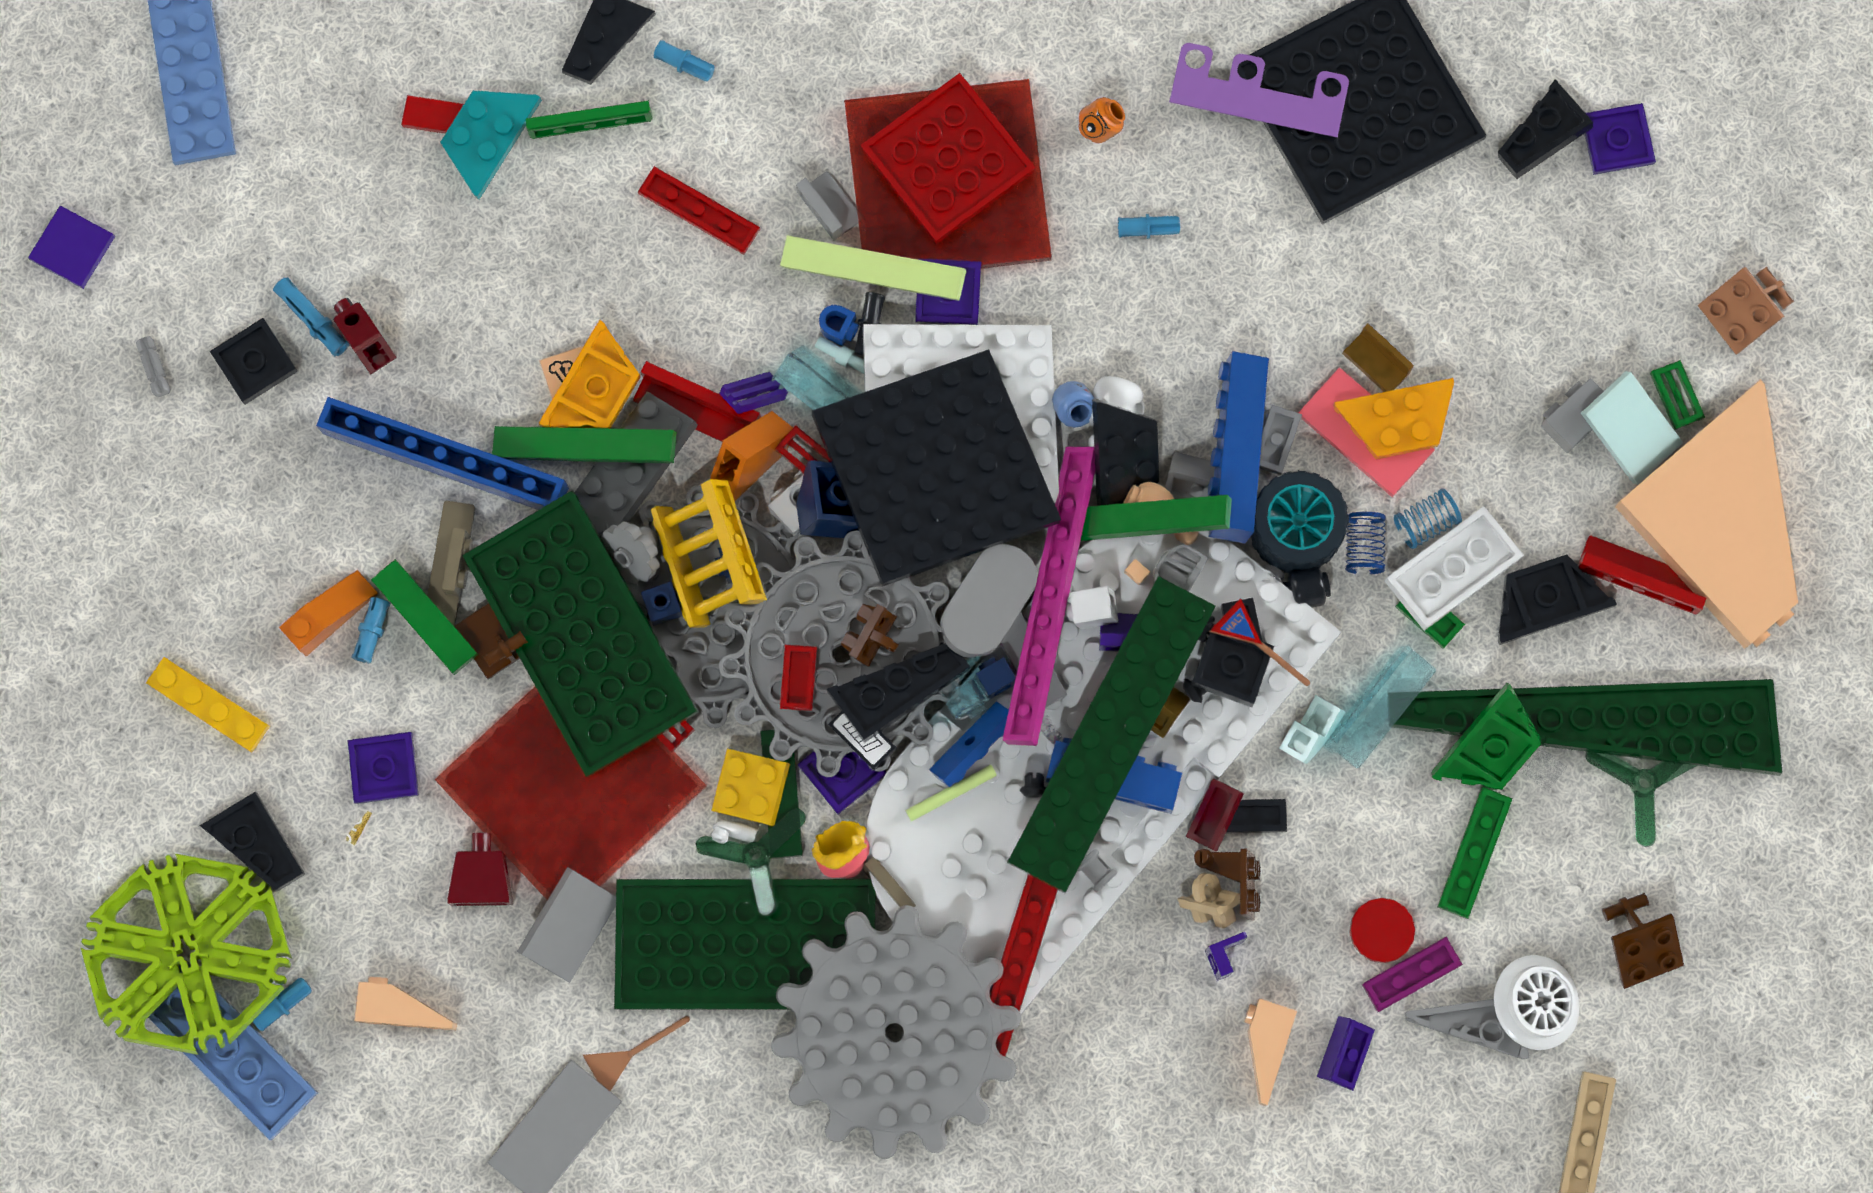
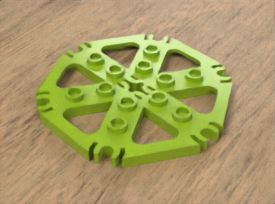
M175 854L177 857V866H175L172 857L166 855L167 865L164 869H157L154 861L150 860L148 866L151 874L147 875L146 866L143 863L89 917L91 921H98L101 924L99 925L96 922H88L86 924L87 929L97 932V935L92 940L82 939V944L86 948L93 950L81 948L99 1018L103 1019L107 1027L112 1022L120 1020L121 1025L115 1031L119 1038L122 1037L127 1042L198 1055L196 1051V1041H198L200 1049L205 1054L208 1053L206 1043L209 1039H217L220 1048L225 1047V1040L222 1034L225 1032L228 1042L231 1044L284 990L282 984H286L287 979L285 976L277 975L276 971L279 967L290 968V961L283 957L292 959L272 889L271 887L268 889V884L265 881H262L257 887L250 886L256 877L252 870L249 871L246 866ZM191 874H201L227 880L229 886L194 919L185 887L186 878ZM149 890L152 892L162 931L116 922V915L139 891ZM261 911L265 914L273 940L272 946L268 950L223 942L251 912ZM181 939H184L186 946L190 950H195V952L190 954V968L183 956L178 957V955L183 953ZM114 957L151 964L117 999L109 996L101 968L102 963L107 958ZM199 959L201 960V964H202V966H200V967H199V963H198V960H199ZM211 976L256 984L259 987V994L237 1018L227 1020L222 1017ZM178 987L189 1031L181 1037L148 1031L145 1028L146 1019Z

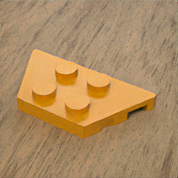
M599 320L540 419L539 425L541 427L611 428L639 381L640 374L627 358L623 349L616 342L603 321Z
M1454 378L1334 402L1333 406L1337 414L1340 413L1351 426V430L1358 439L1363 440L1366 448L1376 460L1435 448L1440 444L1454 386Z

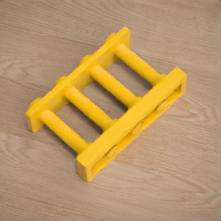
M710 479L700 484L703 498L676 511L668 506H655L651 508L653 526L660 537L663 547L662 553L664 559L668 562L673 577L672 584L678 593L682 605V615L690 628H705L711 625L708 612L737 599L739 604H759L767 600L728 480ZM709 510L713 528L684 541L678 523ZM718 539L723 552L722 558L693 570L688 553ZM728 569L733 583L732 588L703 601L698 583Z

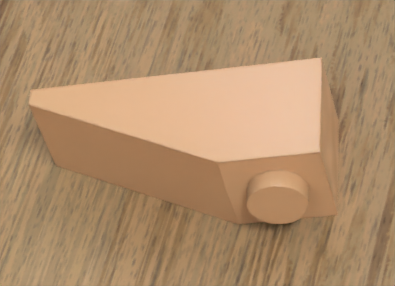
M369 977L368 982H359L354 1020L356 1022L455 1031L457 1029V1024L398 987L388 984V978Z
M1259 998L1256 1005H1249L1244 1022L1250 1024L1247 1032L1258 1101L1260 1105L1267 1106L1297 1011Z

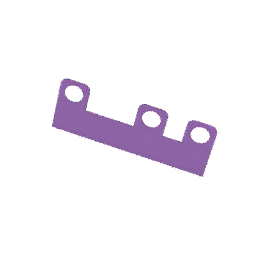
M1185 43L1181 47L1170 103L1338 137L1349 80L1345 75L1328 71L1320 72L1317 75L1313 98H1307L1260 88L1265 62L1260 57L1246 54L1235 55L1229 81L1208 77L1213 56L1211 48L1193 43ZM1191 50L1201 51L1205 56L1204 65L1197 69L1190 68L1185 61L1186 54ZM1246 60L1252 61L1257 66L1256 76L1249 80L1241 78L1237 72L1238 65ZM1328 78L1337 79L1341 84V92L1335 97L1326 96L1321 90L1324 80Z

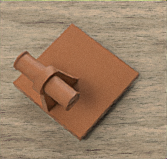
M1744 267L1697 305L1736 355L1785 317L1769 296L1773 295L1782 309H1785L1794 302L1784 290L1783 286L1785 284L1781 280L1777 281L1768 267H1765L1756 274L1766 286V289L1763 290L1749 270Z

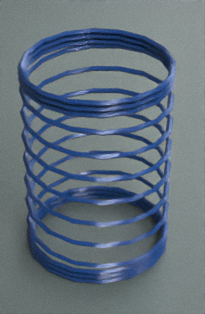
M1362 511L1348 514L1349 523L1358 524V519L1371 520V524H1384L1382 527L1350 525L1347 526L1348 530L1357 531V529L1348 528L1354 526L1375 528L1370 530H1384L1383 527L1386 525L1384 523L1386 516L1382 513ZM1357 516H1373V517H1380V518H1378V519H1370V518H1351V517H1357ZM1357 531V532H1349V533L1346 534V535L1349 536V537H1358V536L1348 535V534H1351V533H1368V534H1375V535H1372V536H1370V537H1376V536H1382V537H1384V536H1383L1384 533L1378 534V533H1373V532H1358V531ZM1384 537V539L1381 540V541L1374 540V539L1354 538V539H1348V540H1346V542H1347V543H1350V544H1358V543H1353V542H1348V541H1350V540H1370V541H1376V542H1371V544H1375V543H1379V542H1380V543H1383L1382 541L1385 540V537ZM1385 544L1380 548L1367 545H1352L1347 546L1346 549L1351 551H1357L1356 549H1349V547H1371L1376 548L1370 549L1371 551L1378 549L1383 550L1382 548L1385 547ZM1384 551L1382 554L1368 552H1350L1347 553L1346 556L1357 558V556H1350L1348 554H1372L1375 556L1370 557H1383L1382 555L1385 554L1386 551ZM1385 557L1381 561L1349 559L1346 560L1348 565H1346L1345 569L1349 573L1356 574L1358 572L1356 571L1357 569L1352 568L1372 567L1377 569L1369 570V574L1383 573L1385 571V564L1382 562L1385 560ZM1363 560V561H1373V562H1372V563H1368V562L1351 563V562H1347V561Z

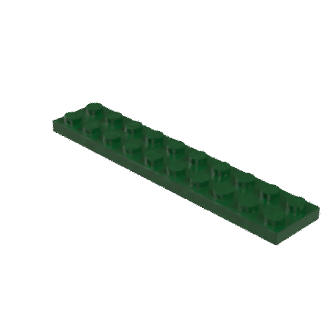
M1159 576L1157 577L1007 863L1066 894L1216 607L1214 604Z

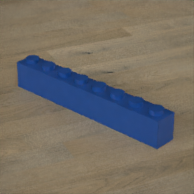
M327 397L316 424L323 435L537 510L567 494L569 489L566 481L559 477Z

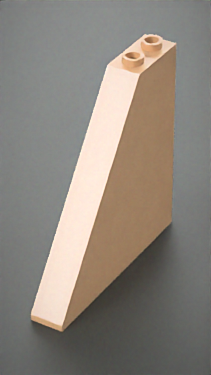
M1760 379L1615 506L1692 592L1707 598L1704 605L1744 649L1752 643L1757 648L1771 635L1767 630L1773 624L1777 623L1781 627L1794 615L1791 609L1798 603L1766 388Z

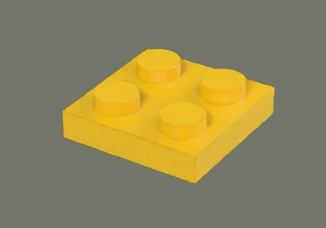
M727 748L711 811L774 826L790 764Z

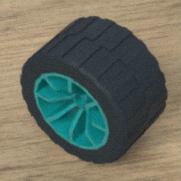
M1290 471L1270 480V483L1262 488L1257 498L1254 533L1251 535L1252 545L1259 553V557L1264 562L1269 563L1272 568L1282 570L1284 573H1289L1294 569L1320 568L1325 563L1327 564L1334 554L1337 553L1347 533L1346 528L1349 523L1348 507L1342 497V493L1330 480L1314 472Z

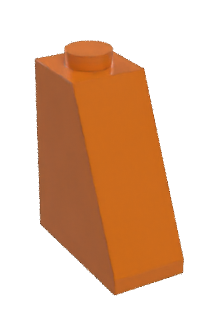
M771 411L724 439L710 479L728 480L734 501H736L782 457L776 452L775 448L793 427Z

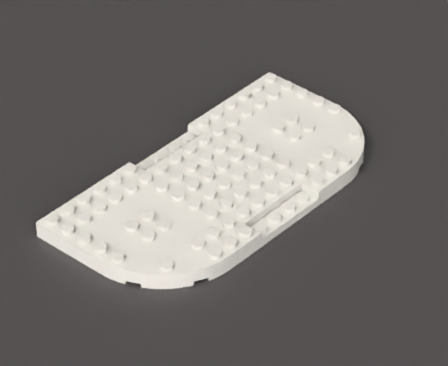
M1199 531L1197 540L1188 546L1207 556L1208 560L1189 592L1216 606L1211 615L1216 618L1212 622L1213 624H1216L1223 617L1221 604L1238 601L1240 598L1242 600L1253 598L1263 642L1273 645V651L1303 676H1306L1338 638L1341 631L1308 604H1298L1294 600L1291 590L1227 540L1208 537L1209 531ZM1174 533L1092 540L1078 550L1070 592L1108 586L1115 593L1117 613L1138 614L1153 587L1152 574L1161 557L1166 551L1182 543L1176 539ZM1178 554L1171 556L1193 570L1196 567V564ZM1134 559L1138 560L1150 571L1148 577L1140 585L1124 573L1125 569ZM1069 592L1068 602H1071L1070 592ZM1032 601L1021 613L1027 624ZM1067 607L1053 668L1067 696L1045 708L1037 746L1008 745L1003 741V737H1000L989 748L988 753L982 759L977 760L966 771L964 776L966 778L991 764L997 774L996 777L916 820L910 821L905 810L948 788L929 769L996 701L1007 709L1010 707L1014 686L988 700L976 680V673L980 671L977 667L961 685L958 698L952 702H947L928 722L933 728V737L930 742L919 745L912 741L887 771L877 789L868 816L866 837L870 850L867 861L872 857L878 860L915 903L916 906L914 908L919 914V927L923 934L933 937L941 933L943 928L950 922L962 923L967 930V937L962 946V954L971 963H978L989 957L996 958L1001 962L1028 876L1027 873L1007 863L1041 797H1026L1020 792V788L1025 785L1024 776L1029 772H1033V778H1036L1037 772L1042 773L1044 776V787L1048 786L1049 783L1046 782V777L1056 740L1062 742L1063 738H1073L1118 653L1099 651L1100 626L1080 629L1074 624V621L1069 620ZM1198 640L1174 686L1185 695L1187 694L1183 689L1184 679L1193 680L1206 641L1201 642ZM1001 644L979 664L981 665L993 657L997 661L1004 657L1015 677L1017 675ZM1271 657L1252 708L1206 692L1202 695V703L1193 702L1190 699L1164 738L1150 731L1138 756L1145 758L1144 763L1157 766L1158 762H1165L1177 766L1176 771L1182 772L1173 812L1169 814L1114 800L1085 857L1097 848L1099 857L1110 869H1116L1118 873L1096 892L1093 889L1094 884L1082 871H1077L1066 894L1058 890L1020 1014L1031 1004L1202 800L1212 779L1218 780L1300 683L1297 678ZM870 873L880 904L889 919L894 922L895 913L900 907Z

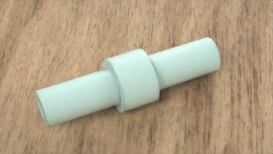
M821 336L818 338L815 348L834 357L835 362L845 368L850 366L864 374V359L854 355V350L844 345L841 348Z

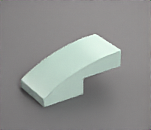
M1315 695L1300 723L1297 721L1293 722L1279 749L1307 764L1324 746L1346 712Z

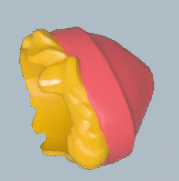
M841 821L824 830L822 834L816 835L812 856L816 859L818 868L825 876L831 878H853L861 872L870 850L868 839L865 836L866 827L860 826L858 822Z

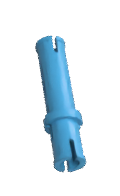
M288 277L276 283L273 291L310 329L309 333L314 339H319L334 357L340 356L347 350L349 343L332 326L333 322L328 317L321 315Z

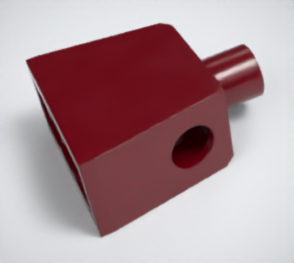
M344 298L334 305V310L337 313L333 319L370 375L397 358L360 302L353 304L349 298Z
M472 833L471 851L456 852L447 898L449 905H513L506 854L502 851H491V833Z

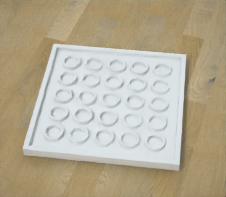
M863 325L865 392L989 349L1054 503L1056 502L1059 493L1056 415L1052 402L1054 371L1051 325Z

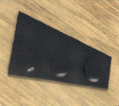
M593 0L562 68V73L591 85L626 44L634 39L638 31L656 15L655 11L628 0Z
M1555 79L1549 86V91L1541 101L1538 100L1534 105L1532 113L1523 124H1519L1500 148L1498 158L1512 175L1518 179L1593 128V121Z
M253 792L199 825L276 891H280L306 875L256 792Z

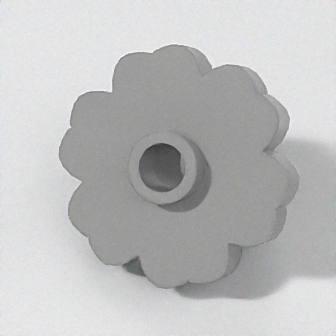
M623 521L618 526L612 525L603 532L601 540L625 582L637 584L641 580L648 581L656 574V570L660 566L655 558L658 554L657 546L659 540L651 528L646 526L638 527Z

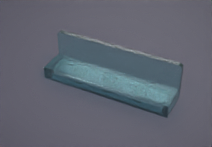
M804 345L786 356L773 379L812 410L864 393Z
M1408 645L1398 647L1343 716L1323 747L1330 753H1338L1355 768H1360L1434 675L1436 669Z

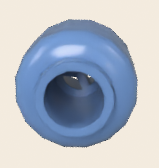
M1070 381L1060 385L1055 390L1052 402L1059 420L1066 426L1076 428L1089 423L1092 414V399L1095 398L1089 388L1083 383Z

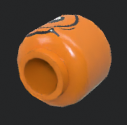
M1106 97L1098 98L1080 111L1079 131L1083 137L1098 144L1106 142L1122 131L1125 113L1117 101Z

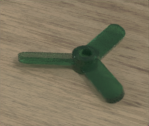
M1586 752L1585 754L1586 760L1590 764L1630 786L1635 802L1636 840L1643 847L1652 846L1656 841L1655 790L1697 765L1662 761L1650 769L1639 770L1615 755ZM1639 779H1646L1649 787H1642Z
M792 809L758 842H751L747 845L732 841L721 844L714 841L712 837L703 836L696 841V850L701 855L746 864L749 868L758 910L765 916H772L777 911L778 902L769 868L771 856L804 825L806 816L802 810ZM755 854H761L758 859L752 860Z

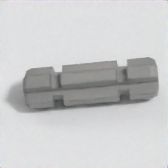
M150 336L138 339L136 346L138 352L142 355L140 358L147 378L152 382L150 383L152 393L156 397L169 394L171 389L168 381L164 379L166 375L159 354L155 351L157 348L154 340Z

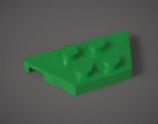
M1509 683L1502 687L1431 772L1433 779L1442 781V777L1461 780V784L1473 786L1481 784L1486 788L1502 790L1541 745V737Z

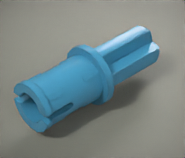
M664 40L659 41L653 54V58L677 68V72L682 73L684 71L703 81L710 80L715 70L714 65L691 55L690 50L683 51L666 43Z
M1146 214V217H1118L1119 238L1146 236L1147 239H1150V235H1174L1180 233V219L1178 216L1150 217L1149 214Z
M298 978L284 989L254 1019L253 1023L263 1032L282 1015L288 1016L291 1008L311 994L310 985L303 978Z

